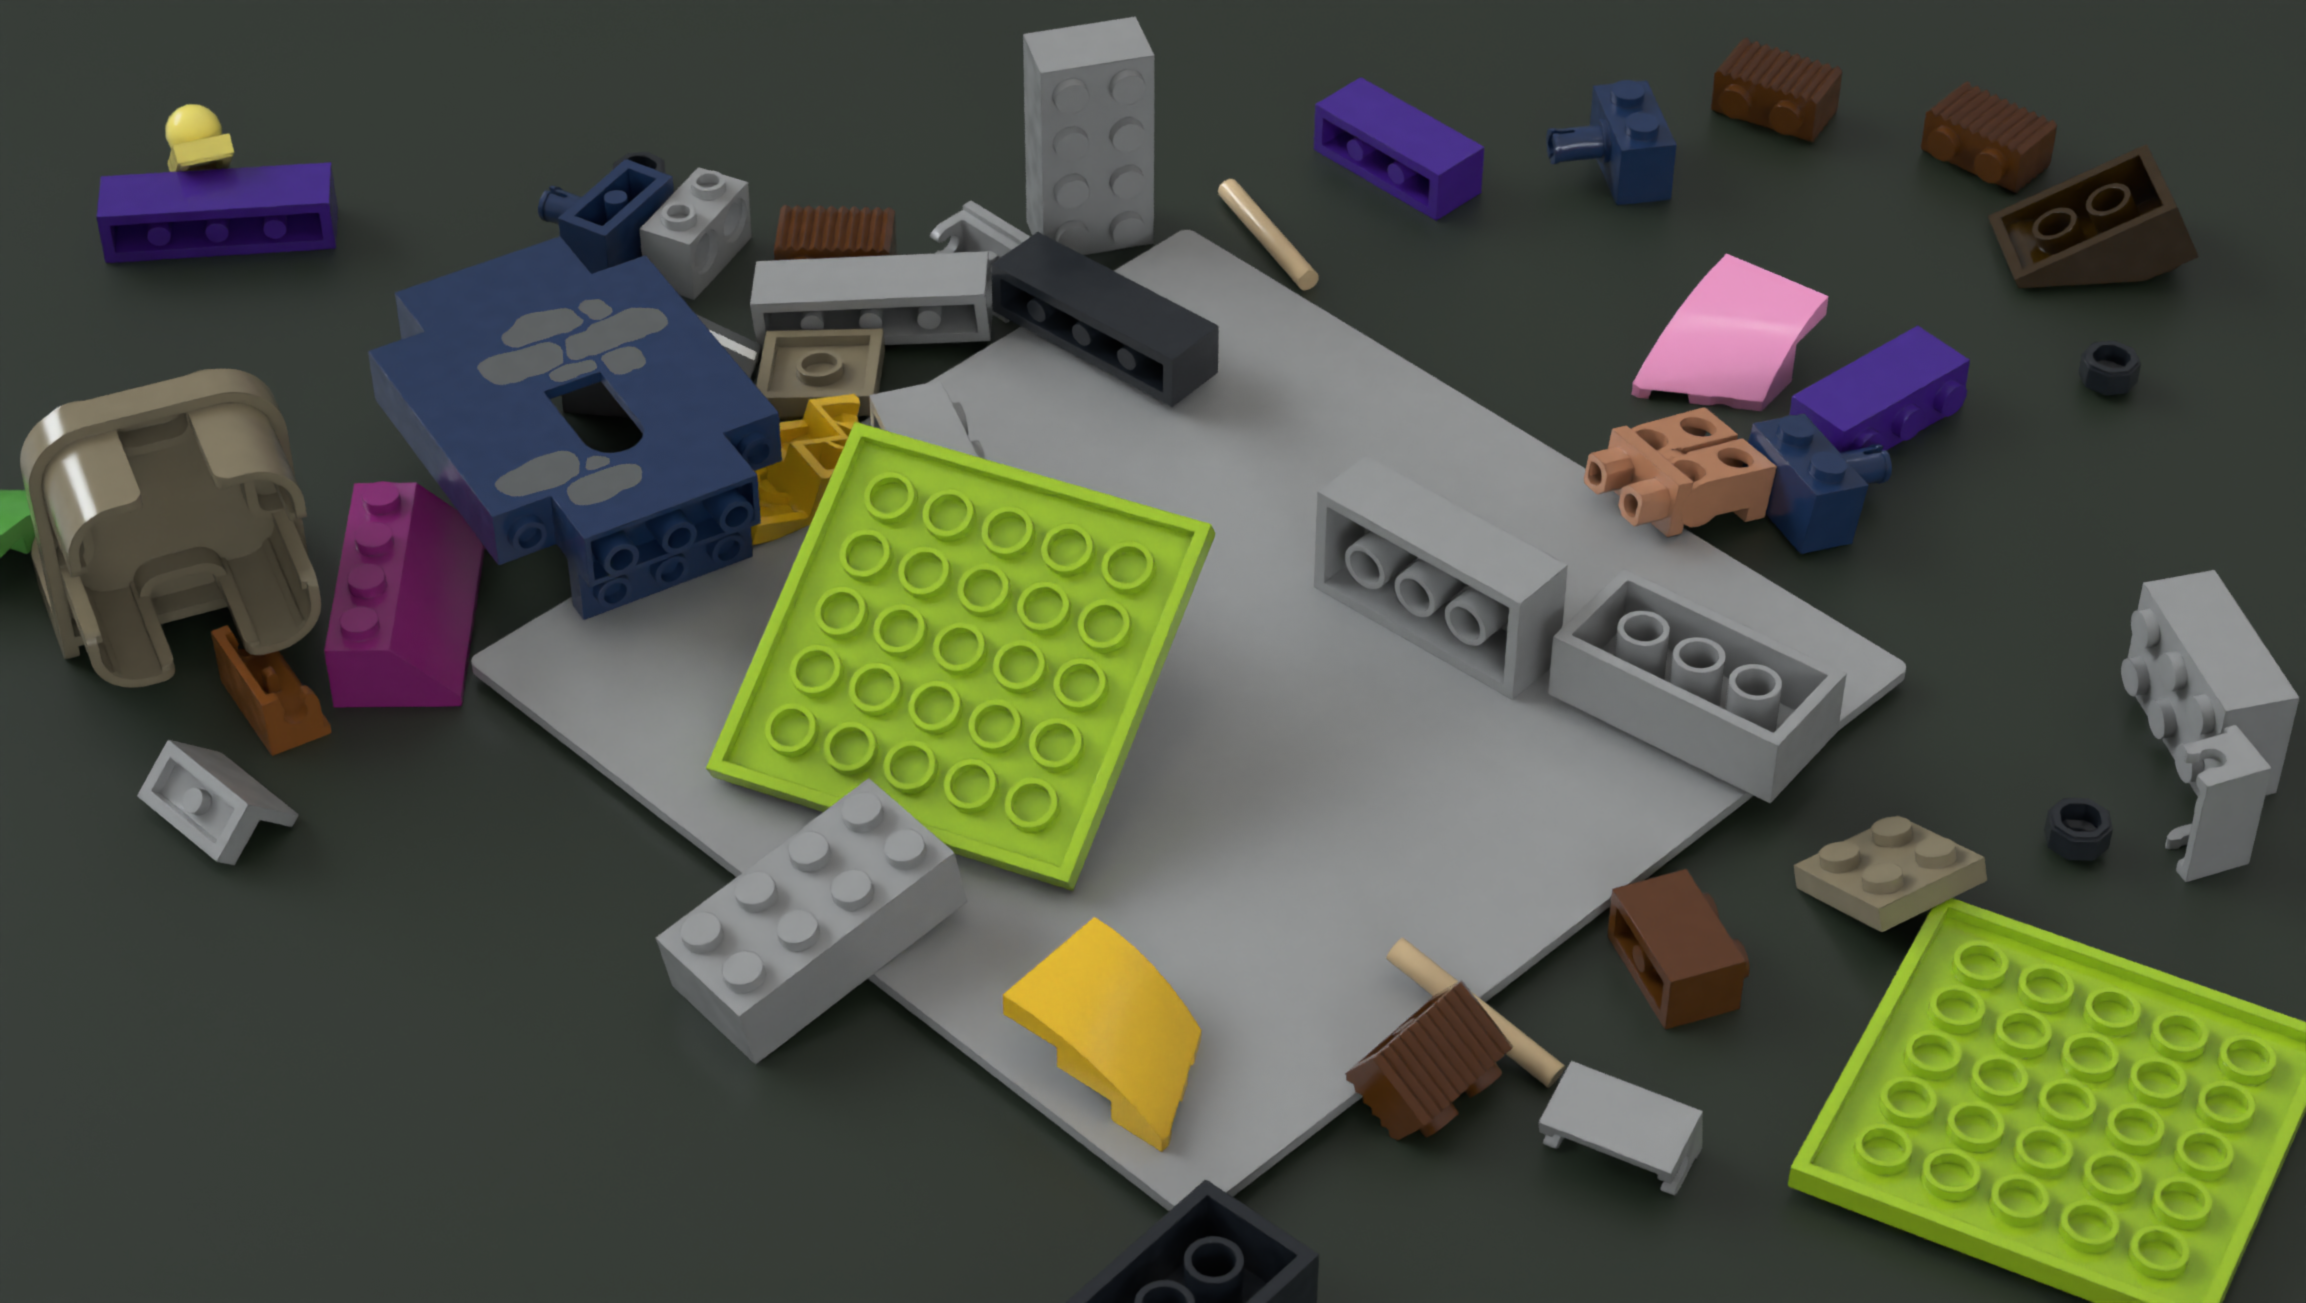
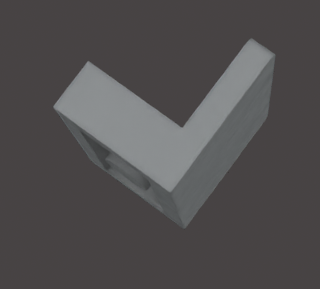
M169 739L137 795L216 862L230 865L236 864L259 820L293 827L299 816L298 813L224 754Z

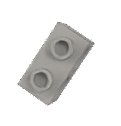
M698 167L640 228L642 256L646 255L680 296L695 300L752 238L748 182L723 175L717 171Z

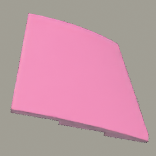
M1726 254L1691 292L1660 335L1633 381L1631 395L1648 399L1652 390L1688 394L1690 404L1708 406L1724 404L1735 409L1763 411L1792 382L1796 344L1826 316L1829 296Z

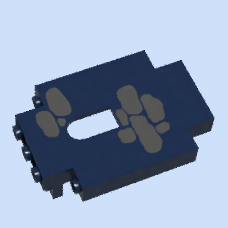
M559 236L395 292L401 340L368 351L375 400L498 565L557 544L568 558L573 607L582 619L586 620L753 557L751 527L761 523L758 476L754 471L782 461L779 412L646 255L591 274ZM601 381L643 433V438L637 445L625 451L605 453L593 450L580 439L550 399Z

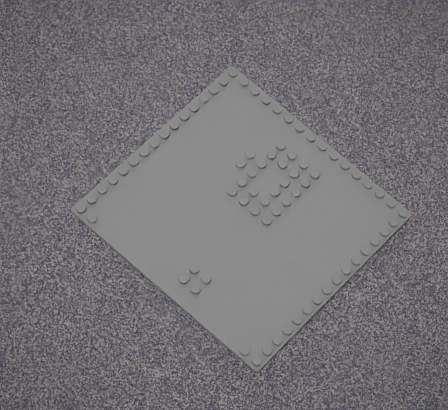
M1192 230L1177 232L1114 270L1118 274L1219 326L1218 373L1173 407L1023 327H1019L928 382L941 380L952 404L957 402L962 404L968 424V437L970 441H980L985 459L1210 523L1216 535L1074 890H1067L955 854L967 902L868 978L1168 1211L1175 1207L1205 1179L1233 1197L1363 1097L1355 1092L1354 1084L1346 1081L1345 1073L1433 997L1386 959L1387 954L1399 939L1405 938L1456 980H1462L1470 991L1484 1002H1487L1611 906L1613 888L1645 880L1754 796L1549 695L1550 669L1512 700L1314 587L1317 491L1364 455H1368L1391 469L1398 471L1402 475L1566 563L1568 570L1563 626L1625 568L1847 673L1838 731L1904 680L1906 664L1899 658L1683 528L1682 534L1666 537L1651 523L1634 527L1621 516L1618 506L1619 495L1614 491L1597 495L1585 485L1584 475L1586 469ZM871 417L861 423L871 426ZM810 525L776 540L753 545V557L583 620L573 607L572 597L472 657V670L475 676L735 877L739 876L823 813L714 778L706 769ZM1093 917L1114 929L1153 964L1172 986L1201 1028L1200 1046L1195 1062L1190 1066L1188 1072V1084L1183 1101H1179L1172 1124L1171 1140L1169 1146L1162 1152L1111 1120V1101L1058 1068L1057 1048L1003 1014V994Z

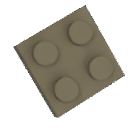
M884 329L766 331L756 386L779 412V419L795 420L804 417L810 399L855 394L860 400L857 416H870L869 395L878 394L880 389L885 355Z
M1898 815L1880 819L1870 829L1843 842L1830 843L1821 848L1818 854L1793 865L1797 889L1880 932H1884L1987 881L1984 856Z

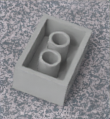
M2215 570L2144 582L2138 610L2134 611L2131 617L2132 639L2128 658L2123 660L2121 666L2122 681L2127 693L2130 696L2136 697L2148 716L2153 735L2157 739L2163 740L2175 760L2180 778L2183 782L2191 785L2197 796L2200 791L2195 785L2197 775L2209 769L2211 759H2202L2198 763L2187 764L2184 761L2187 748L2196 741L2223 734L2224 728L2233 725L2238 726L2271 766L2272 770L2266 795L2275 794L2285 760L2299 696Z

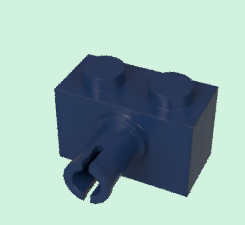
M1621 80L1614 84L1593 86L1590 126L1548 129L1546 145L1548 157L1551 159L1550 163L1559 164V162L1597 159L1616 205L1671 200L1677 144L1647 80Z
M625 159L583 197L564 191L558 186H550L549 191L545 190L540 198L538 215L545 222L559 225L560 237L588 271L593 274L642 257L640 228L674 193L673 176Z
M1805 414L1788 415L1783 418L1753 423L1748 443L1777 466L1766 510V515L1800 554L1852 544L1868 490V484L1885 483L1891 476L1892 463L1888 451H1882L1883 446L1881 444H1874L1867 448L1840 453ZM1743 462L1742 468L1749 466Z

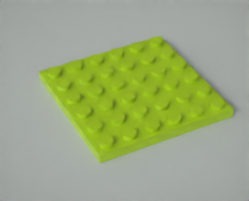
M854 422L706 769L714 778L821 812L826 811L869 778L955 854L1073 891L1216 534L1212 524Z
M1951 898L1933 907L1929 912L1791 1165L1788 1187L2094 1303H2223L2306 1113V1022Z

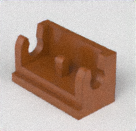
M228 625L211 631L221 682L272 756L332 733L331 725L321 711L319 699L310 687L302 685L279 651L265 655H252L245 649H237L239 643Z

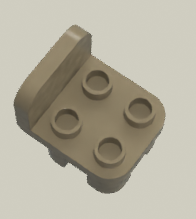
M236 369L199 370L189 375L85 401L64 404L44 417L30 431L21 449L20 468L36 536L32 543L31 555L39 590L65 660L80 656L78 646L85 645L92 667L102 679L116 686L137 688L167 681L175 674L173 655L161 624L228 607L245 650L252 655H265L290 647L304 638L315 626L321 611V597L318 581L308 557L302 518L307 517L305 501L295 478L285 420L273 393L258 377Z

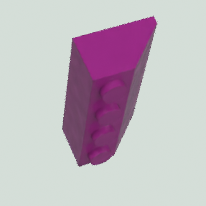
M380 481L375 483H354L324 649L333 707L462 706L485 546L458 510L417 482L391 483Z

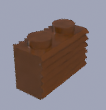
M1746 37L1739 42L1714 73L1711 110L1733 119H1740L1777 131L1783 135H1790L1814 143L1815 137H1818L1820 131H1823L1824 125L1827 126L1833 114H1836L1843 71L1839 66L1832 68L1828 62L1822 65L1818 59L1812 62L1808 56L1802 59L1798 53L1791 55L1788 50L1781 52L1778 47L1771 49L1768 44L1761 46L1758 41L1751 43Z
M1966 81L1926 112L1921 149L1940 161L1951 163L1979 176L1985 182L1994 183L2017 194L2020 188L2023 189L2026 183L2030 184L2032 178L2036 179L2038 173L2042 174L2044 168L2048 169L2052 159L2057 124L2054 119L2047 121L2044 115L2038 117L2035 111L2028 113L2025 106L2019 109L2016 102L2009 104L2006 98L2000 100L1997 94L1991 96L1987 89L1981 92L1978 85L1972 87L1969 81Z
M785 204L780 209L774 246V260L896 255L895 211L890 207L883 211L878 206L874 210L869 209L867 206L862 210H859L856 206L848 210L845 206H842L837 210L831 205L826 210L821 205L816 209L810 205L803 209L798 204L794 208H790Z
M1460 980L1434 995L1345 1073L1346 1081L1354 1084L1355 1092L1363 1096L1364 1104L1371 1106L1372 1114L1380 1118L1381 1126L1389 1129V1136L1391 1138L1399 1140L1418 1129L1427 1138L1444 1127L1459 1113L1452 1101L1458 1098L1461 1093L1465 1091L1469 1098H1471L1501 1076L1503 1072L1496 1062L1513 1049V1046L1465 983Z

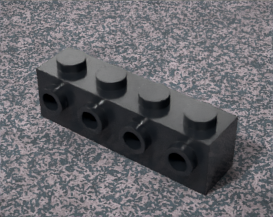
M1040 232L1035 233L991 264L993 312L1171 407L1218 373V325Z

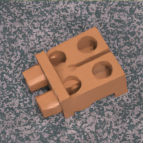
M1703 407L1640 424L1632 429L1627 425L1612 429L1608 449L1589 454L1584 483L1597 495L1614 491L1619 495L1618 506L1621 516L1634 527L1651 523L1666 537L1682 534L1684 524L1688 527H1699L1709 522L1716 515L1734 512L1744 522L1765 518L1777 466L1743 438L1737 440L1738 434L1707 408ZM1706 431L1710 433L1711 436H1705ZM1743 462L1746 463L1749 467L1742 468Z

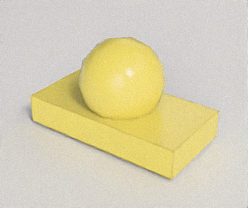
M198 104L185 105L176 109L169 116L165 126L166 139L171 148L167 163L169 172L229 168L234 155L231 137L229 133L222 134V125L218 117L209 108Z

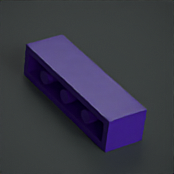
M331 162L101 176L96 218L105 263L336 249L338 205Z

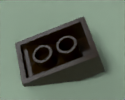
M2147 144L1988 216L2018 288L2146 281L2162 273L2171 272L2180 265L2199 257L2179 209Z

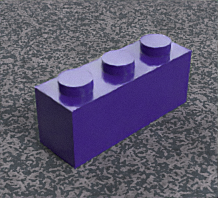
M1360 77L1315 104V151L1433 220L1437 221L1482 192L1484 146L1364 78Z
M1916 326L1793 395L1790 415L1805 414L1840 453L1867 448L1874 444H1881L1883 446L1882 451L1888 450L1902 441L1910 440L1919 431L1943 417L1953 415L1963 406L1967 396L1966 382L1970 360L1929 332Z

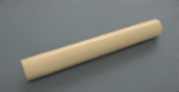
M1227 179L1221 183L1218 188L1219 196L1301 290L1313 288L1318 282V273L1236 180Z
M1405 938L1399 939L1387 954L1386 959L1432 996L1459 982ZM1471 991L1512 1044L1513 1049L1507 1052L1506 1055L1547 1088L1552 1086L1564 1071L1565 1065Z

